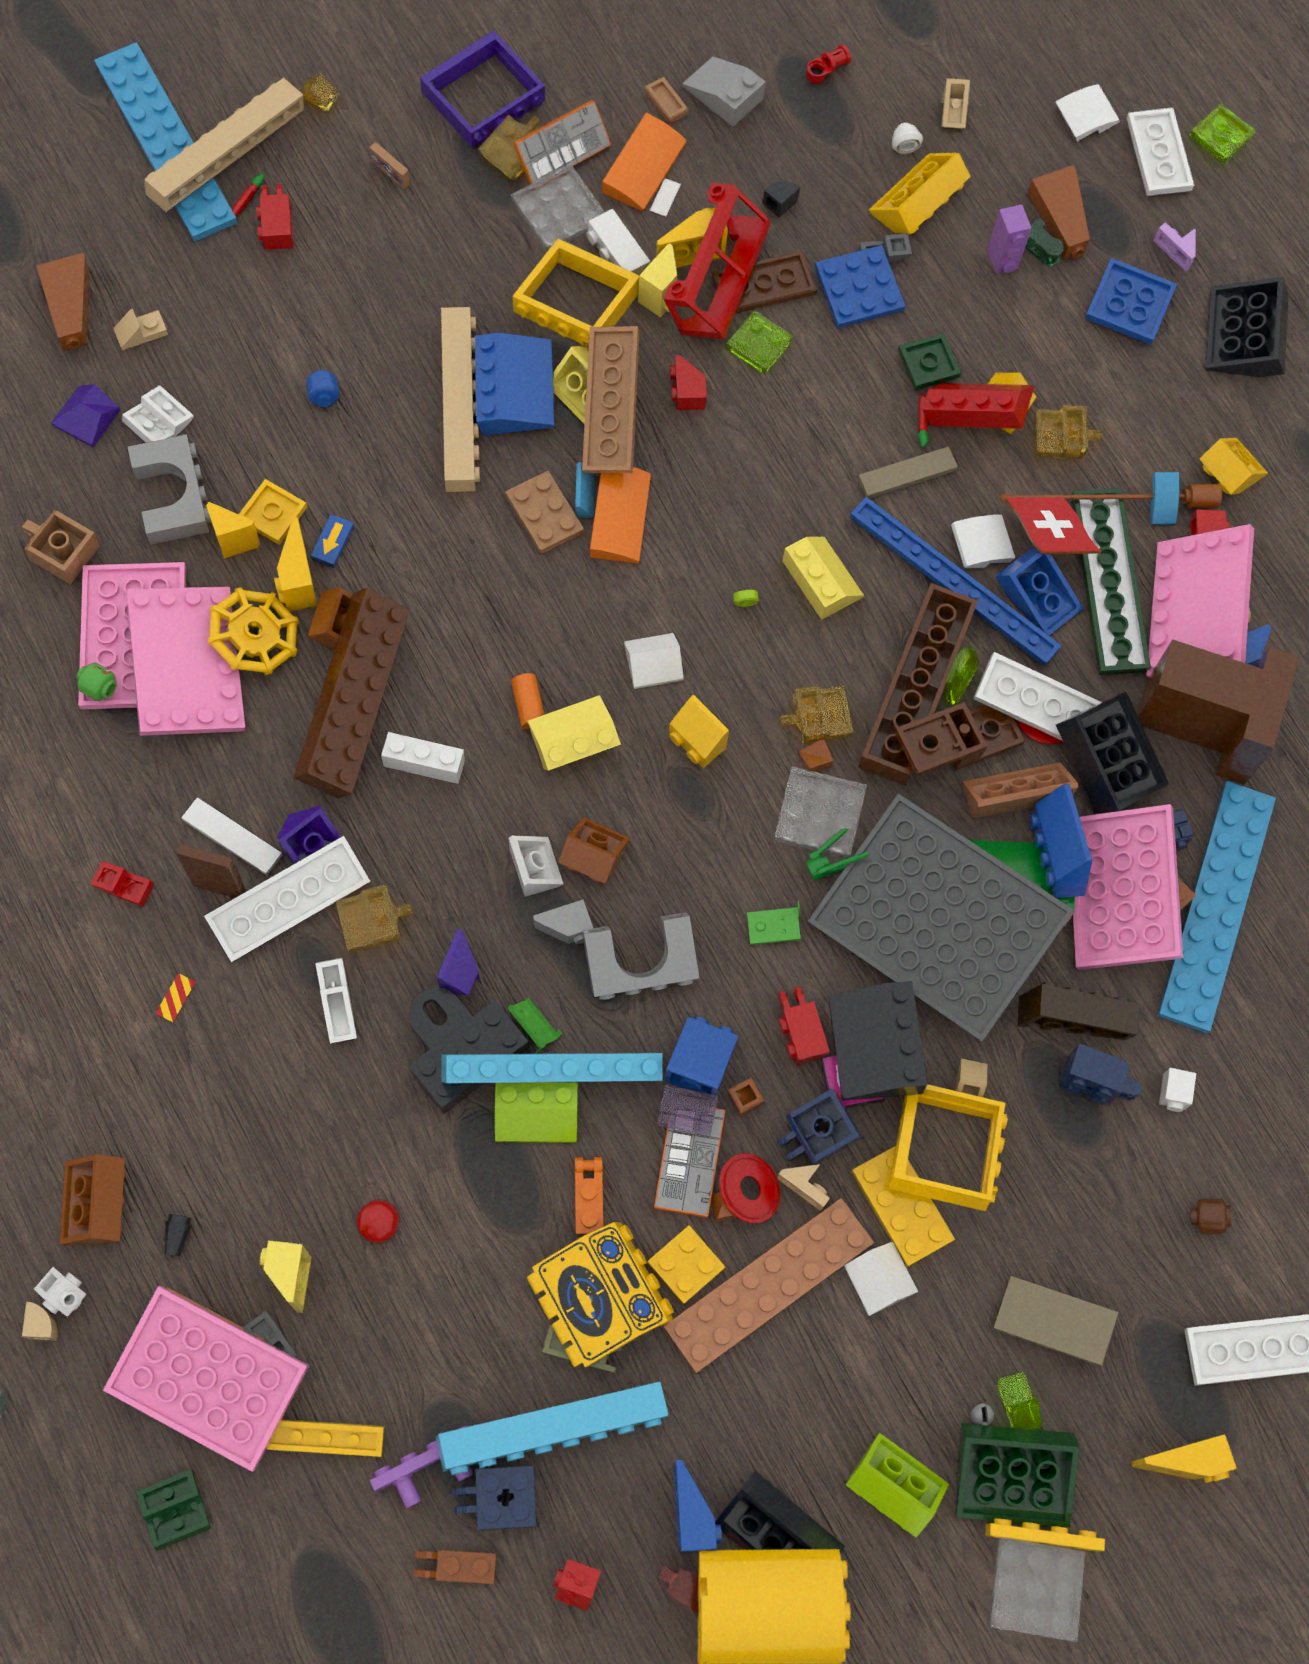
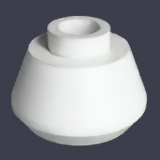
M902 123L894 131L892 148L900 154L912 153L921 146L923 136L914 125Z

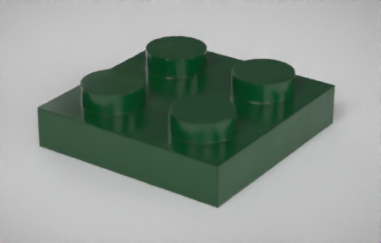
M944 333L899 345L898 352L915 391L960 378L961 371Z

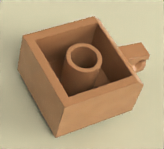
M53 511L41 526L28 519L22 526L24 533L31 537L30 542L24 548L29 560L69 584H72L82 571L83 565L88 563L100 547L93 531L59 511Z

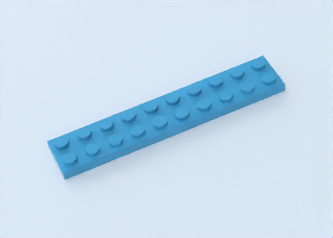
M137 42L94 60L97 69L154 171L161 168L167 160L173 159L180 154L185 147L193 144L190 135ZM214 178L207 181L174 206L194 242L237 224V219Z
M1229 781L1224 784L1193 890L1196 896L1189 904L1182 928L1183 958L1173 959L1157 1014L1158 1017L1206 1034L1211 1031L1276 797Z

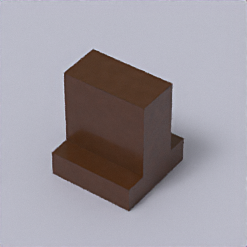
M1172 639L1147 679L1137 716L1143 727L1220 752L1221 755L1215 775L1244 785L1275 747L1299 656L1269 647L1256 666H1252Z

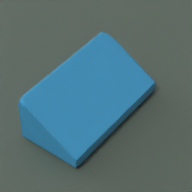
M578 462L576 468L575 515L577 518H594L596 476L594 473H584L582 471V462Z

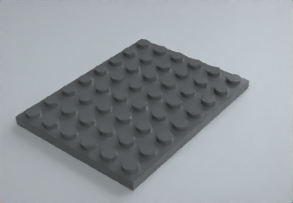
M897 794L855 853L857 855L868 852L869 856L846 866L811 915L808 923L892 981H912L915 997L983 1043L1075 910L911 801Z

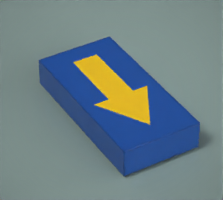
M331 514L310 555L311 560L335 568L353 531L354 522Z

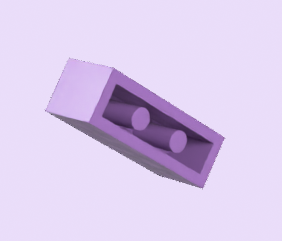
M1022 204L999 209L987 248V253L996 274L1010 273L1019 267L1031 231V226Z

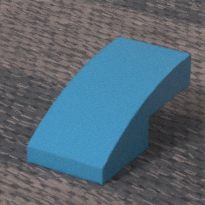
M1155 472L1152 474L1153 499L1150 500L1151 525H1175L1179 502V472Z

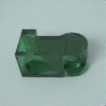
M1039 217L1030 225L1031 231L1025 248L1045 265L1055 266L1061 259L1064 244L1061 240L1052 237L1044 230L1046 223Z

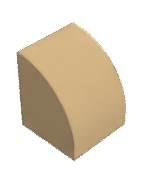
M961 1058L955 1091L983 1097L987 1086L988 1064Z
M26 1302L22 1337L29 1340L57 1341V1324L52 1314L35 1303Z

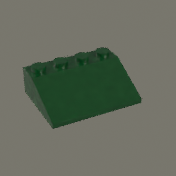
M961 1423L958 1448L956 1518L988 1521L1005 1519L1011 1520V1523L1023 1524L1025 1522L1070 1528L1080 1449L1074 1433Z

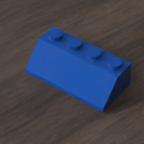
M1063 784L1035 803L1034 813L1030 814L1029 817L1030 828L1035 830L1036 849L1041 851L1040 864L1042 868L1046 869V885L1048 888H1051L1055 898L1085 896L1092 865V857L1070 784Z

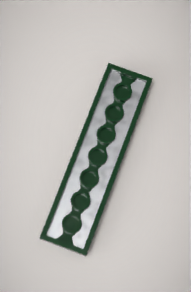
M1122 489L1073 491L1071 495L1122 494ZM1123 499L1072 500L1073 510L1081 520L1087 534L1102 551L1101 554H1080L1099 675L1147 672L1151 666Z

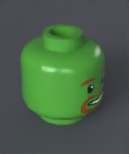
M91 663L87 667L83 666L76 676L79 691L95 701L109 699L117 687L114 673L98 663Z

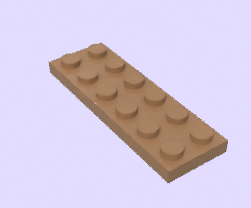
M638 326L590 327L582 471L584 473H633L640 338Z

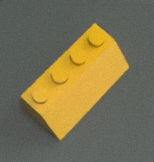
M929 153L869 209V212L895 234H913L919 229V225L924 220L932 217L934 211L939 206L948 202L949 197L955 191L960 190L964 186V182L971 176L959 153Z

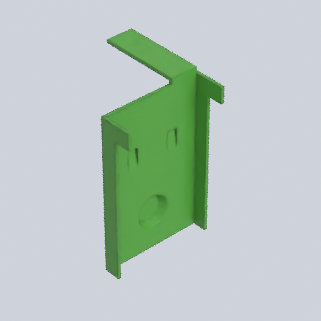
M799 901L797 907L747 912L750 945L786 941L800 942Z
M529 998L512 1006L510 1004L507 1007L540 1048L535 1054H539L546 1047V1044L557 1040L563 1034L560 1029L557 1032L553 1029Z

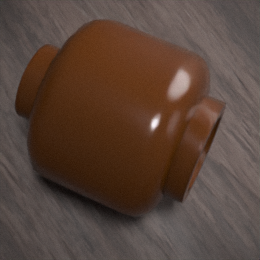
M1199 1199L1197 1208H1191L1192 1225H1198V1230L1201 1234H1224L1227 1231V1227H1231L1230 1205H1226L1223 1199Z

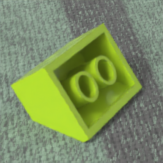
M496 1083L495 1142L577 1143L578 1083Z
M879 1432L852 1472L846 1486L876 1507L879 1512L900 1525L902 1529L917 1538L933 1518L949 1483Z

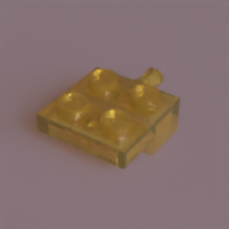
M508 115L479 147V153L514 181L524 169L513 142L533 132L541 124V120L534 115L524 125Z
M1062 405L1061 410L1036 409L1035 456L1084 459L1088 450V439H1102V430L1087 429V406Z
M820 686L795 689L793 695L795 714L780 715L781 726L797 724L801 732L803 744L817 742L822 739L831 740L850 737L854 734L844 686L821 689Z
M387 885L363 890L360 895L336 901L348 953L400 940L397 929L398 917L413 914L410 903L399 907L394 906L390 900Z

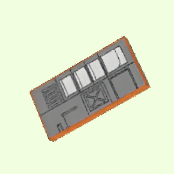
M591 100L513 142V145L530 186L535 187L611 146V142L595 101Z
M672 1101L654 1209L708 1218L725 1110Z

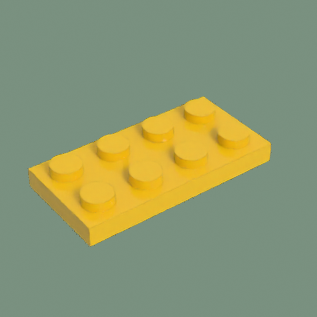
M894 1146L856 1167L851 1172L890 1240L894 1243L906 1267H909L953 1242L955 1238L931 1198L889 1189L896 1148ZM907 1160L905 1175L919 1178L909 1160Z

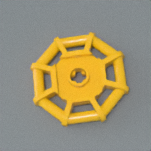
M240 587L236 588L235 592L217 605H212L209 609L211 614L210 634L207 642L209 646H213L231 666L230 669L234 671L239 669L262 672L265 675H270L275 668L287 659L296 656L298 652L296 648V635L299 620L278 600L275 593L248 591ZM247 601L265 603V605H259V608L252 607L253 604H248ZM237 602L240 603L241 607L235 612L230 613L226 611ZM270 606H271V607L277 612V614L282 618L281 620H279V619L269 610V607H270ZM221 619L228 621L227 632L220 634ZM248 626L252 628L257 626L259 628L258 635L251 634ZM280 628H287L286 641L280 639ZM229 640L239 651L237 656L223 643L224 641ZM275 647L282 650L269 660L267 654ZM244 654L248 657L260 656L261 662L242 660Z

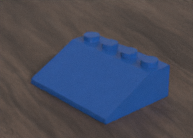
M506 333L475 335L476 422L483 436L554 428L552 340Z

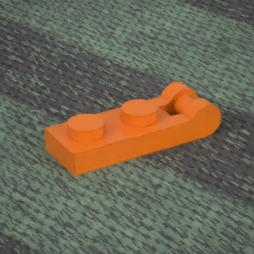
M583 1157L575 1158L576 1235H587L603 1227L602 1157H594V1160H583ZM583 1171H594V1178L583 1179Z

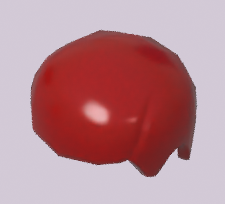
M373 1200L362 1207L358 1214L356 1225L360 1235L367 1241L382 1243L391 1239L396 1233L400 1222V1215L395 1205L387 1200Z

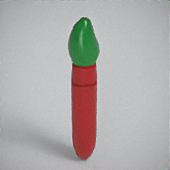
M264 174L255 176L251 184L234 204L231 210L235 217L241 213L257 189L261 188L265 177Z
M922 394L919 399L918 439L921 447H925L929 440L928 419L922 410L926 399L925 394Z

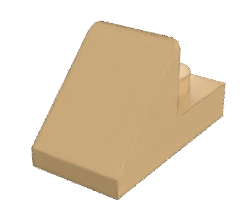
M946 78L942 97L943 114L941 127L965 128L970 80Z
M130 309L113 328L122 350L168 335L159 310L136 318L133 309Z
M820 1164L782 1169L777 1179L821 1211L830 1199L826 1196L827 1191L817 1183L812 1185L808 1182Z

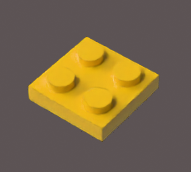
M265 479L238 515L254 521L256 531L259 534L280 545L289 532L292 519L298 517L299 520L307 509V503Z
M690 1225L647 1261L683 1305L725 1269L723 1263Z

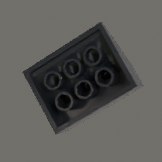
M1283 277L1211 287L1206 359L1207 371L1255 377L1284 374L1289 292Z
M1126 691L1056 724L1057 730L1097 814L1120 811L1169 784Z
M912 981L884 983L830 995L828 998L842 1101L923 1094L927 1087Z

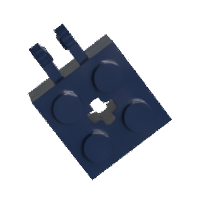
M1080 1043L1068 1055L1059 1082V1086L1065 1087L1066 1092L1074 1095L1084 1094L1091 1097V1101L1101 1105L1110 1104L1116 1097L1131 1101L1142 1092L1140 1082L1127 1077L1129 1066L1126 1060Z
M830 1089L789 1113L786 1118L794 1131L780 1138L777 1142L779 1146H785L798 1137L802 1146L788 1152L785 1156L787 1160L791 1161L806 1152L812 1164L817 1165L862 1139L863 1136L837 1091ZM822 1120L830 1123L827 1133L819 1132L818 1128L821 1127L820 1122Z
M534 1466L476 1469V1487L454 1488V1495L459 1497L477 1494L476 1506L458 1505V1507H454V1514L477 1513L478 1530L536 1527ZM505 1490H509L510 1495L514 1494V1500L509 1501V1506H503V1502H498V1496H502Z

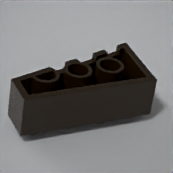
M1043 982L1041 985L1019 996L1017 1026L1028 1027V1024L1036 1023L1040 1024V1029L1051 1031L1052 1028L1067 1027V1033H1087L1090 1030L1091 1036L1127 1040L1138 1035L1140 1004L1130 1002V999L1125 997H1115L1113 999L1106 997V994L1101 992H1091L1089 994L1081 992V989L1077 987L1060 988L1057 987L1056 983Z

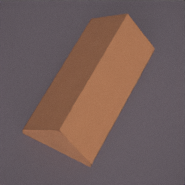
M1061 762L962 781L972 819L1035 807V803L1063 784H1070L1073 795L1078 788V782Z

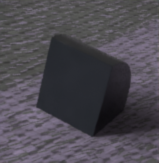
M788 181L775 182L764 189L762 204L780 218L798 201L800 186Z

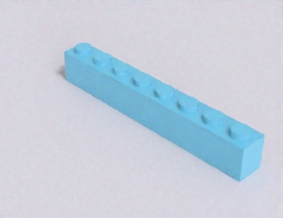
M662 1053L442 1054L441 1082L662 1081Z
M656 1382L441 1433L436 1436L443 1472L450 1470L451 1475L467 1472L468 1466L478 1463L479 1468L496 1465V1459L507 1457L508 1462L524 1458V1452L535 1450V1454L539 1455L552 1451L553 1445L561 1443L563 1448L579 1445V1439L590 1437L592 1442L607 1438V1432L615 1430L618 1431V1435L635 1431L634 1426L645 1424V1428L661 1425V1419L669 1415L661 1382Z

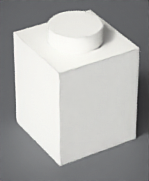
M1169 1068L1165 1071L1162 1078L1159 1104L1165 1105L1168 1110L1182 1112L1191 1106L1196 1073Z

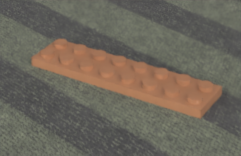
M840 1198L667 1323L663 1328L696 1374L872 1246L874 1242L843 1199Z

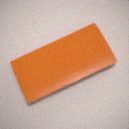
M645 113L602 181V193L644 212L686 145L687 140L663 121Z
M633 467V473H601L590 546V558L639 564L651 473Z

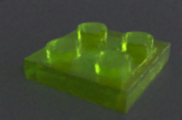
M1220 104L1191 131L1190 137L1225 164L1254 137L1256 130L1224 105Z
M754 310L727 342L726 349L765 374L793 341V335Z

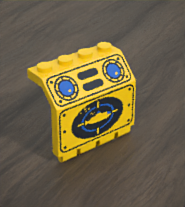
M613 1222L579 1238L532 1267L534 1273L526 1277L535 1295L545 1291L546 1295L538 1300L548 1319L550 1320L556 1316L559 1317V1320L554 1322L552 1327L562 1345L569 1341L572 1342L573 1345L565 1349L574 1368L582 1363L585 1367H589L637 1337L659 1326H665L674 1319L671 1315L674 1311L670 1302L666 1298L663 1299L658 1291L660 1284L653 1273L649 1274L644 1265L647 1263L645 1256L640 1249H635L631 1241L633 1235L626 1224L622 1225L621 1222Z

